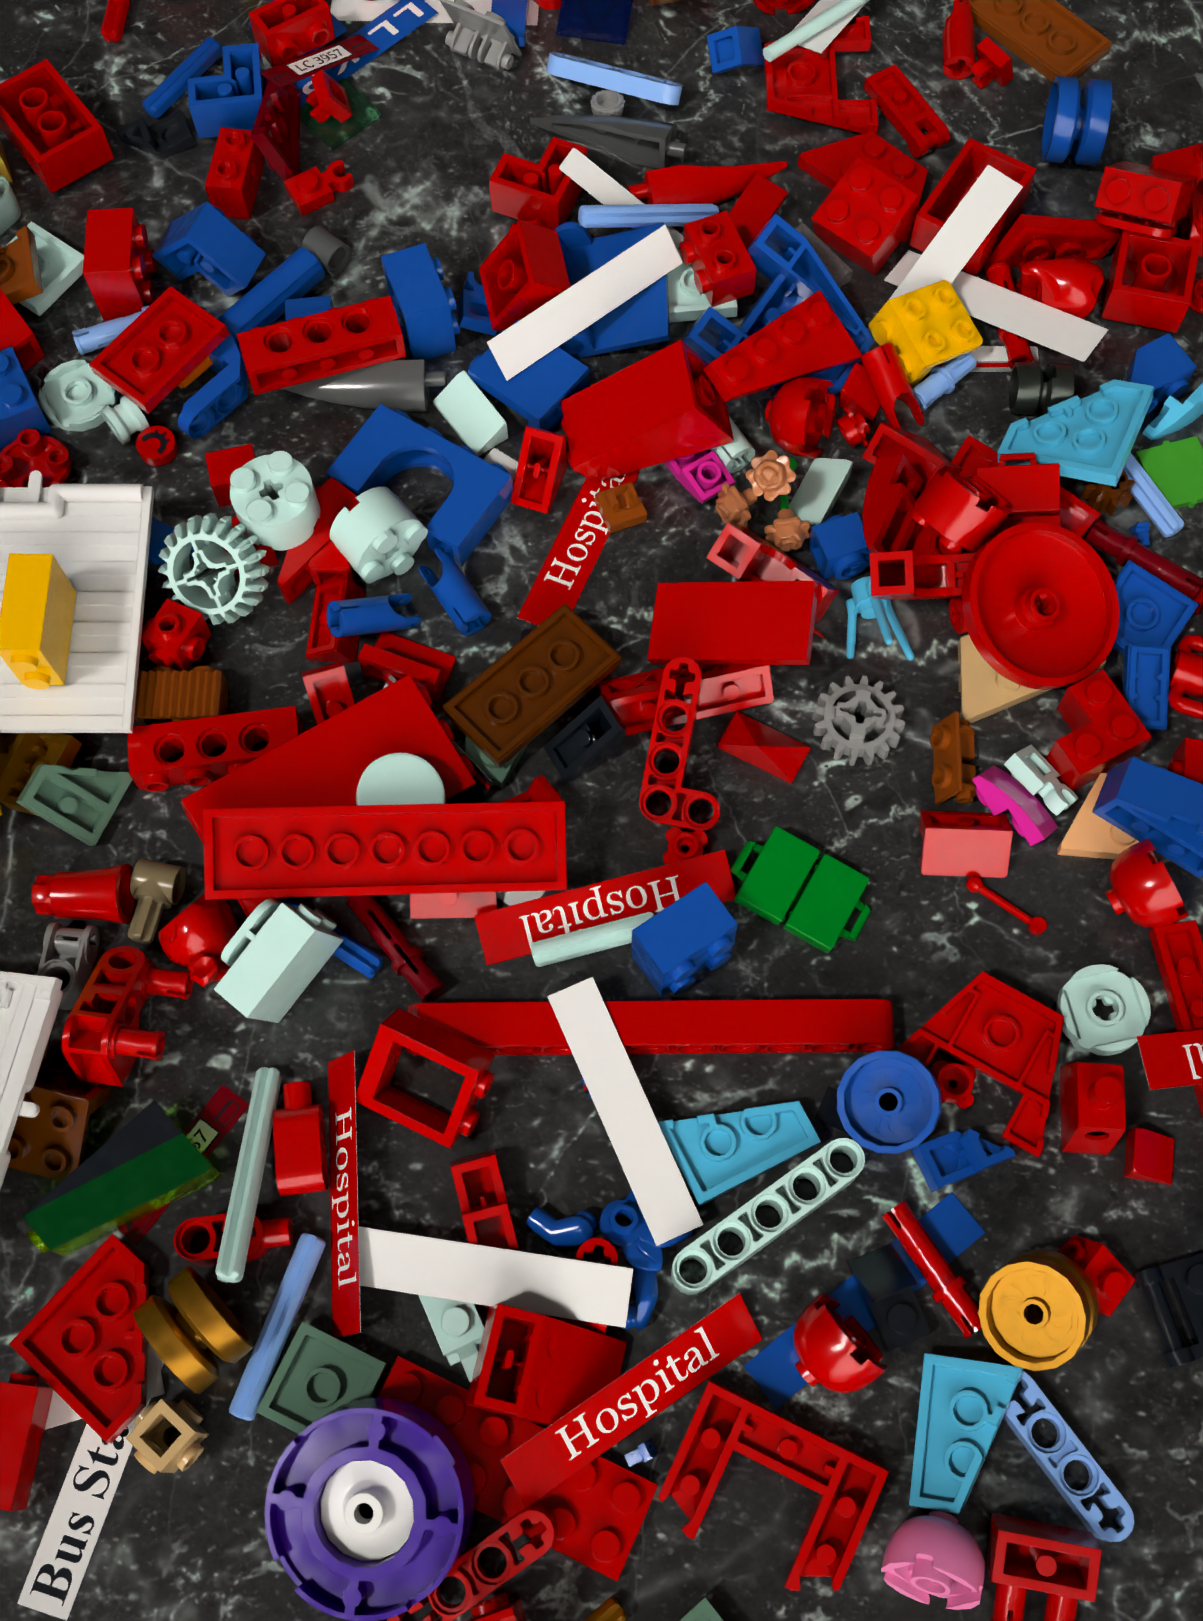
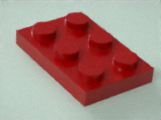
M170 286L89 363V366L95 375L149 414L230 334L225 324Z

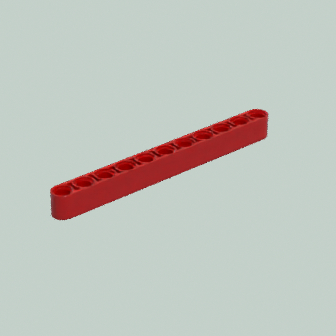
M885 999L604 1001L627 1055L861 1053L889 1051L895 1048L893 1005L891 1001ZM550 1002L417 1003L408 1006L407 1009L408 1013L493 1053L495 1056L573 1055ZM406 1048V1052H407L408 1054L417 1055V1056H422V1055H420V1054H418V1053H416V1052H414V1051H412V1050Z

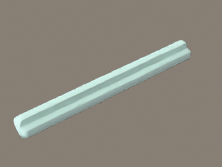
M261 1067L256 1071L215 1269L217 1278L221 1282L238 1283L244 1275L273 1126V1112L277 1106L282 1080L280 1071L274 1067Z

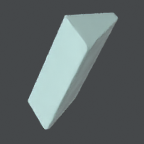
M464 370L457 374L433 400L434 406L466 446L478 457L508 439L506 421Z
M815 458L789 505V509L794 512V517L797 516L800 517L801 521L810 522V532L812 526L824 523L829 517L851 475L852 461L846 459Z

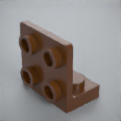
M41 1064L33 1089L25 1093L23 1099L25 1102L39 1105L40 1112L34 1118L18 1116L8 1146L11 1154L8 1167L63 1181L82 1164L90 1114L109 1100L112 1085L79 1081L75 1073Z

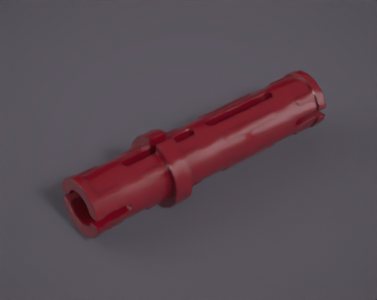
M1097 519L1085 539L1087 543L1116 558L1115 563L1122 566L1123 563L1126 564L1128 560H1131L1193 600L1200 587L1203 585V577L1195 575L1137 542L1139 539L1137 536L1132 534L1128 537L1103 523L1102 520Z
M373 895L350 896L346 905L349 909H352L371 937L392 961L391 968L397 976L403 975L423 1003H428L438 997L445 989V985L425 962V953L422 949L410 943ZM373 917H377L380 923L391 935V939H388L385 936V934L373 920ZM400 950H402L406 954L409 960L417 968L419 973H414L411 967L400 955Z

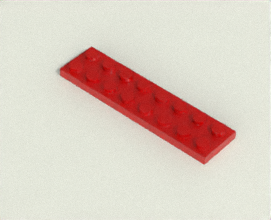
M565 801L203 809L205 900L567 890Z

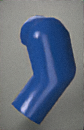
M537 1206L527 1219L525 1225L552 1246L565 1249L582 1245L586 1240L591 1239L593 1232L597 1228V1220L592 1213L585 1210L578 1211L575 1216L557 1220L543 1208Z
M632 1266L635 1303H629L626 1328H622L625 1330L637 1328V1331H640L649 1325L658 1299L656 1271H645Z

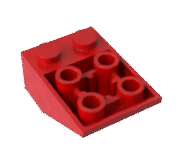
M497 1303L489 1307L466 1405L550 1426L620 1377L627 1342L545 1315Z

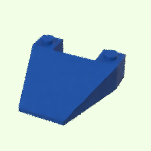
M776 213L762 227L747 249L756 269L771 282L739 327H736L709 306L682 340L709 364L820 290L862 355L868 351L875 341L806 237ZM859 358L855 362L834 366L827 371L817 374L812 373L803 377H814L831 381L833 386L827 387L828 393L835 394L836 397L845 384L854 364L859 363L861 359ZM780 383L769 388L779 390L784 385V383Z

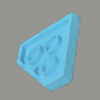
M1114 379L1100 385L1099 392L1080 399L1076 395L1048 407V413L1031 421H1028L1025 417L1010 424L997 452L998 463L1001 454L1034 452L1037 464L1059 463L1060 476L1116 487L1152 402L1154 386ZM1030 461L1005 462V465H1030Z

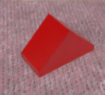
M529 425L525 427L510 500L511 504L546 514L549 513L567 469L565 435Z

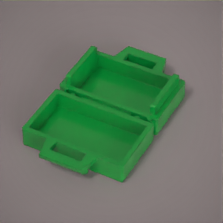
M778 826L774 827L764 846L755 844L756 842L752 841L745 843L730 870L743 882L734 898L736 903L777 926L785 921L788 909H793L788 913V919L783 929L826 954L833 949L839 937L856 941L871 913L870 908L859 900L870 880L869 877L828 854H824L819 863L814 866L813 874L809 873L814 862H817L819 859L820 850ZM752 850L759 855L749 873L746 874L741 871V868ZM855 908L861 913L849 932L843 928Z

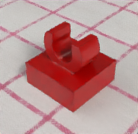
M988 36L976 46L978 61L970 68V72L975 75L972 78V82L982 90L994 79L1003 88L1014 78L1011 57Z
M322 69L313 75L311 80L315 91H312L306 97V102L315 108L310 112L311 117L319 123L325 122L330 115L341 123L350 118L352 112L345 88Z

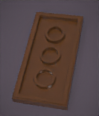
M564 603L443 705L442 710L500 769L622 664V656Z

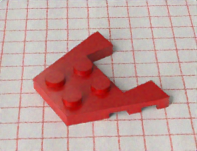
M869 16L858 17L855 24L845 26L822 53L797 45L771 62L764 58L766 110L862 134L870 131L877 134L878 114L876 99L839 100L835 52L870 51L871 31ZM775 41L765 43L764 48Z
M982 971L895 1051H901L918 1058L928 1067L936 1050L940 1049L1019 1093L1021 1098L1000 1137L1036 1158L1041 1155L1044 1144L1045 1123L1050 1106L1049 1098L1052 1079L1056 1069L1064 1016Z

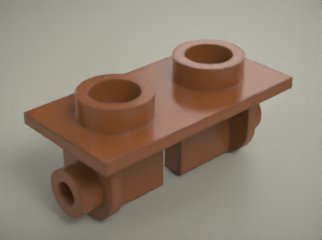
M956 711L932 726L930 736L934 768L932 785L934 787L935 804L938 805L952 796L956 797L957 803L968 804L973 802V796L976 795V785L972 780L976 777L975 766L962 763V760L971 761L975 759L974 728L970 727L968 720H959V712Z

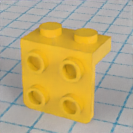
M941 280L888 300L868 324L874 340L880 346L893 342L912 387L918 385L934 366L972 352L983 343L980 333L954 288L946 280Z

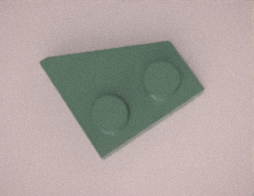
M41 764L37 765L16 803L85 844L93 846L98 842L133 779L129 772H109L90 768H66L58 765Z

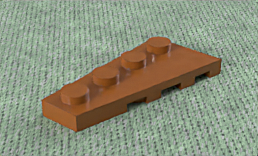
M27 226L15 232L18 239L4 248L0 244V289L12 305L43 293L35 235Z

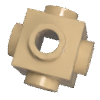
M160 1399L158 1402H152L140 1413L134 1422L136 1427L126 1439L137 1449L134 1456L148 1471L156 1474L157 1471L160 1473H175L178 1469L182 1472L187 1470L198 1459L204 1450L200 1443L207 1437L208 1433L199 1425L204 1419L203 1416L186 1400L182 1399L177 1404L175 1401ZM176 1427L182 1434L170 1445L167 1439L168 1433Z

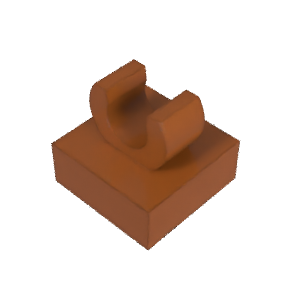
M632 481L595 494L594 502L609 534L646 522L647 512Z

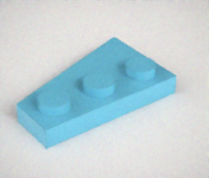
M799 1101L747 1108L744 1111L714 1115L713 1113L685 1120L658 1122L677 1167L698 1207L811 1150L821 1143Z
M924 1353L909 1499L910 1506L962 1514L1024 1371L1023 1368Z

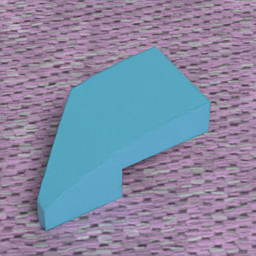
M1203 383L1184 403L1170 395L1165 401L1160 414L1148 424L1142 434L1150 440H1156L1184 428L1203 414Z

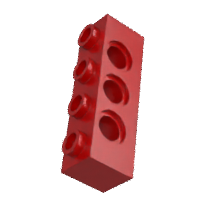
M390 295L381 298H371L361 303L341 308H331L325 312L305 317H295L285 322L265 327H255L249 331L237 333L254 395L406 357L402 331Z
M296 706L135 726L133 727V733H127L129 775L140 790L149 792H161L167 790L169 786L182 784L195 787L210 784L212 780H218L304 732L303 722ZM258 742H268L264 749L251 751L252 747ZM226 747L221 755L216 757L209 756L214 749ZM184 753L178 761L168 762L173 754Z

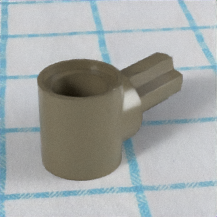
M143 858L138 860L130 882L131 894L138 903L128 931L129 939L142 944L153 942L163 909H170L172 905H177L183 896L187 878L185 867Z

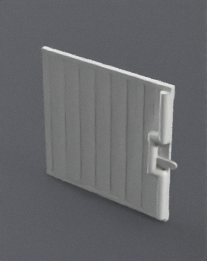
M34 470L29 475L28 487H0V614L9 553L53 554L77 593L65 685H50L47 689L29 688L22 685L0 656V733H133L154 490L152 486H143V484H52L49 487H42L43 476L40 471Z

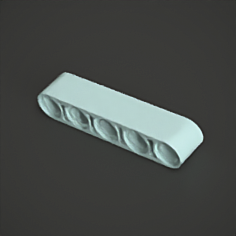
M838 1138L831 1141L690 1243L677 1254L672 1264L671 1279L674 1286L686 1295H698L705 1292L845 1189L863 1170L865 1154L861 1146L849 1138ZM835 1152L847 1154L853 1162V1170L848 1173L836 1171L830 1163V1155ZM798 1179L810 1180L816 1187V1198L812 1200L800 1199L795 1195L793 1182ZM763 1205L774 1207L780 1215L779 1225L773 1228L762 1226L756 1219V1209ZM726 1232L737 1234L743 1242V1250L741 1253L733 1256L724 1254L718 1246V1237ZM687 1260H697L704 1266L706 1277L697 1284L688 1283L679 1273L680 1265Z

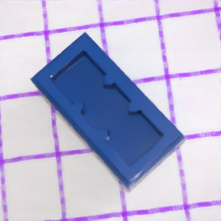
M1128 644L1125 646L1122 696L1148 731L1167 730L1171 647Z

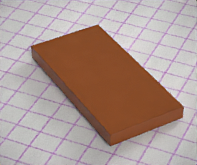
M968 0L971 5V15L975 25L1052 83L1056 76L1077 78L1107 54L1112 44V41L1056 0Z

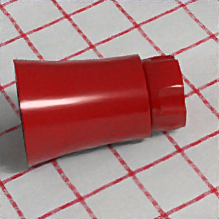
M121 864L101 869L58 871L56 874L38 875L35 883L32 885L31 893L32 904L35 907L36 914L44 917L56 916L58 919H91L130 924L137 906V900L133 898L130 891L133 868L130 864Z

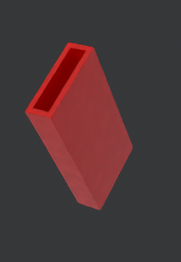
M409 674L181 799V806L204 845L203 809L357 806L356 791L363 772L373 761L387 754L409 753L421 757L430 763L438 772L445 790L444 804H450L469 793L476 784L473 779L476 776V772L468 757L464 754L459 756L451 743L454 741V736L448 724L442 718L437 720L429 706L432 705V700L426 688L421 683L415 684ZM269 898L237 899L248 918L260 903ZM273 898V899H276V900H278V901H282V900H284L285 898Z

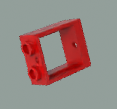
M398 1008L380 1024L356 1092V1102L450 1149L462 1135L469 1137L477 1124L480 1112L475 1110L478 1099H483L486 1096L494 1080L495 1074L489 1072L495 1054ZM403 1047L465 1076L451 1116L390 1086Z

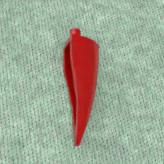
M787 161L741 166H671L646 171L643 183L629 185L627 190L637 199H644L645 204H716L742 193L756 173L769 179L787 168Z

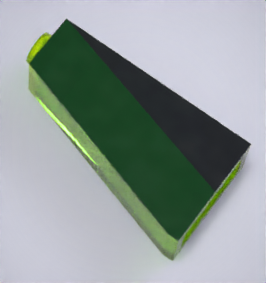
M154 1100L22 1216L32 1228L27 1232V1236L44 1254L50 1250L65 1257L216 1181L222 1174L166 1109Z

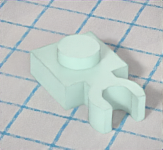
M1032 744L1014 753L1004 763L1011 772V776L1024 785L1032 795L1039 793L1045 805L1055 815H1059L1063 810H1067L1078 799L1077 795L1068 786L1060 783L1057 779L1060 774Z

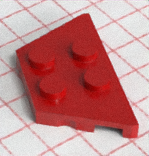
M872 131L812 149L799 155L798 167L831 190L856 157H859L919 195V203L928 169ZM913 226L902 239L904 242L910 239Z

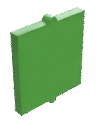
M1197 436L1171 443L1165 440L1162 445L1136 451V460L1174 509L1185 506L1194 508L1197 503L1203 502V448Z

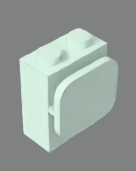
M273 898L266 899L254 909L225 946L221 954V960L231 968L214 990L246 1018L279 1023L344 939L333 931L337 924L320 910L315 909L313 911L302 903L297 908Z

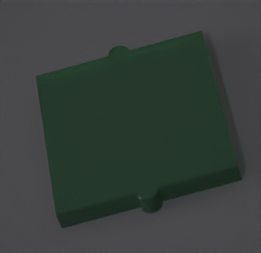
M344 78L338 81V83L345 88L352 116L343 123L339 122L332 115L325 122L319 123L310 115V112L315 109L309 103L300 107V120L310 129L311 135L318 136L332 150H335L381 118V112L366 99V94L364 92L359 93Z

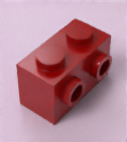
M274 0L248 13L255 43H259L261 53L272 68L291 61L335 39L330 7L325 0Z
M724 211L684 224L683 242L679 244L680 254L685 265H691L694 271V281L700 294L705 293L711 307L754 294L757 269L728 212Z

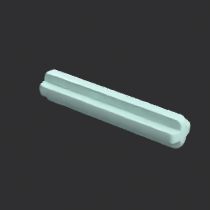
M646 912L533 942L531 944V953L536 966L542 967L632 943V930L655 915L652 912Z

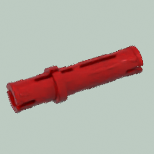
M996 263L987 269L986 276L989 282L1016 292L1011 275V267L1008 263ZM998 328V337L1005 345L1010 369L1013 368L1015 362H1032L1034 360L1028 339Z
M905 1200L892 1208L890 1212L884 1214L881 1218L890 1227L935 1292L931 1295L936 1304L941 1301L963 1333V1337L966 1339L974 1332L980 1330L979 1306L964 1286L968 1282L963 1275L959 1277L956 1275L908 1206V1202Z

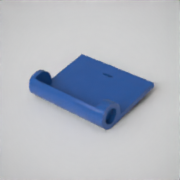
M565 222L557 226L554 230L558 233L570 285L573 286L662 227L664 222L595 238L591 237L587 228L580 226L576 222ZM668 274L649 285L647 290L646 288L558 347L575 359L670 340Z

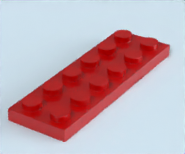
M398 1356L378 1398L396 1399L415 1405L438 1419L449 1430L461 1447L471 1471L474 1485L475 1510L501 1523H505L526 1508L500 1460L543 1431L544 1428L530 1421L467 1406L468 1390ZM599 1456L530 1506H542L554 1515L557 1522V1535L551 1546L552 1549L618 1581L658 1485ZM529 1519L524 1520L527 1528L522 1534L535 1538L538 1542L542 1543L541 1534L545 1530V1525L541 1521L533 1525Z

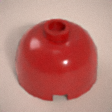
M798 377L785 383L777 391L774 399L768 401L765 409V420L769 422L770 433L776 445L783 451L812 459L817 458L824 449L816 448L822 434L829 439L835 418L836 397L835 394L828 393L827 388L833 386L831 381L814 377Z
M1148 838L1130 846L1113 861L1108 874L1112 889L1106 891L1105 894L1116 915L1125 912L1130 920L1137 925L1145 928H1159L1175 923L1189 915L1183 908L1182 898L1162 860L1157 861L1153 853L1155 848Z
M821 1293L800 1314L793 1330L794 1349L800 1358L795 1363L796 1369L804 1380L813 1387L821 1383L826 1389L842 1394L861 1390L874 1382L888 1369L887 1365L879 1363L884 1357L861 1324L852 1315L848 1319L845 1316H840L834 1310L841 1304L827 1293Z

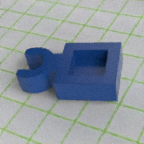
M470 271L459 297V327L495 336L497 331L492 330L483 285L475 282L474 272Z

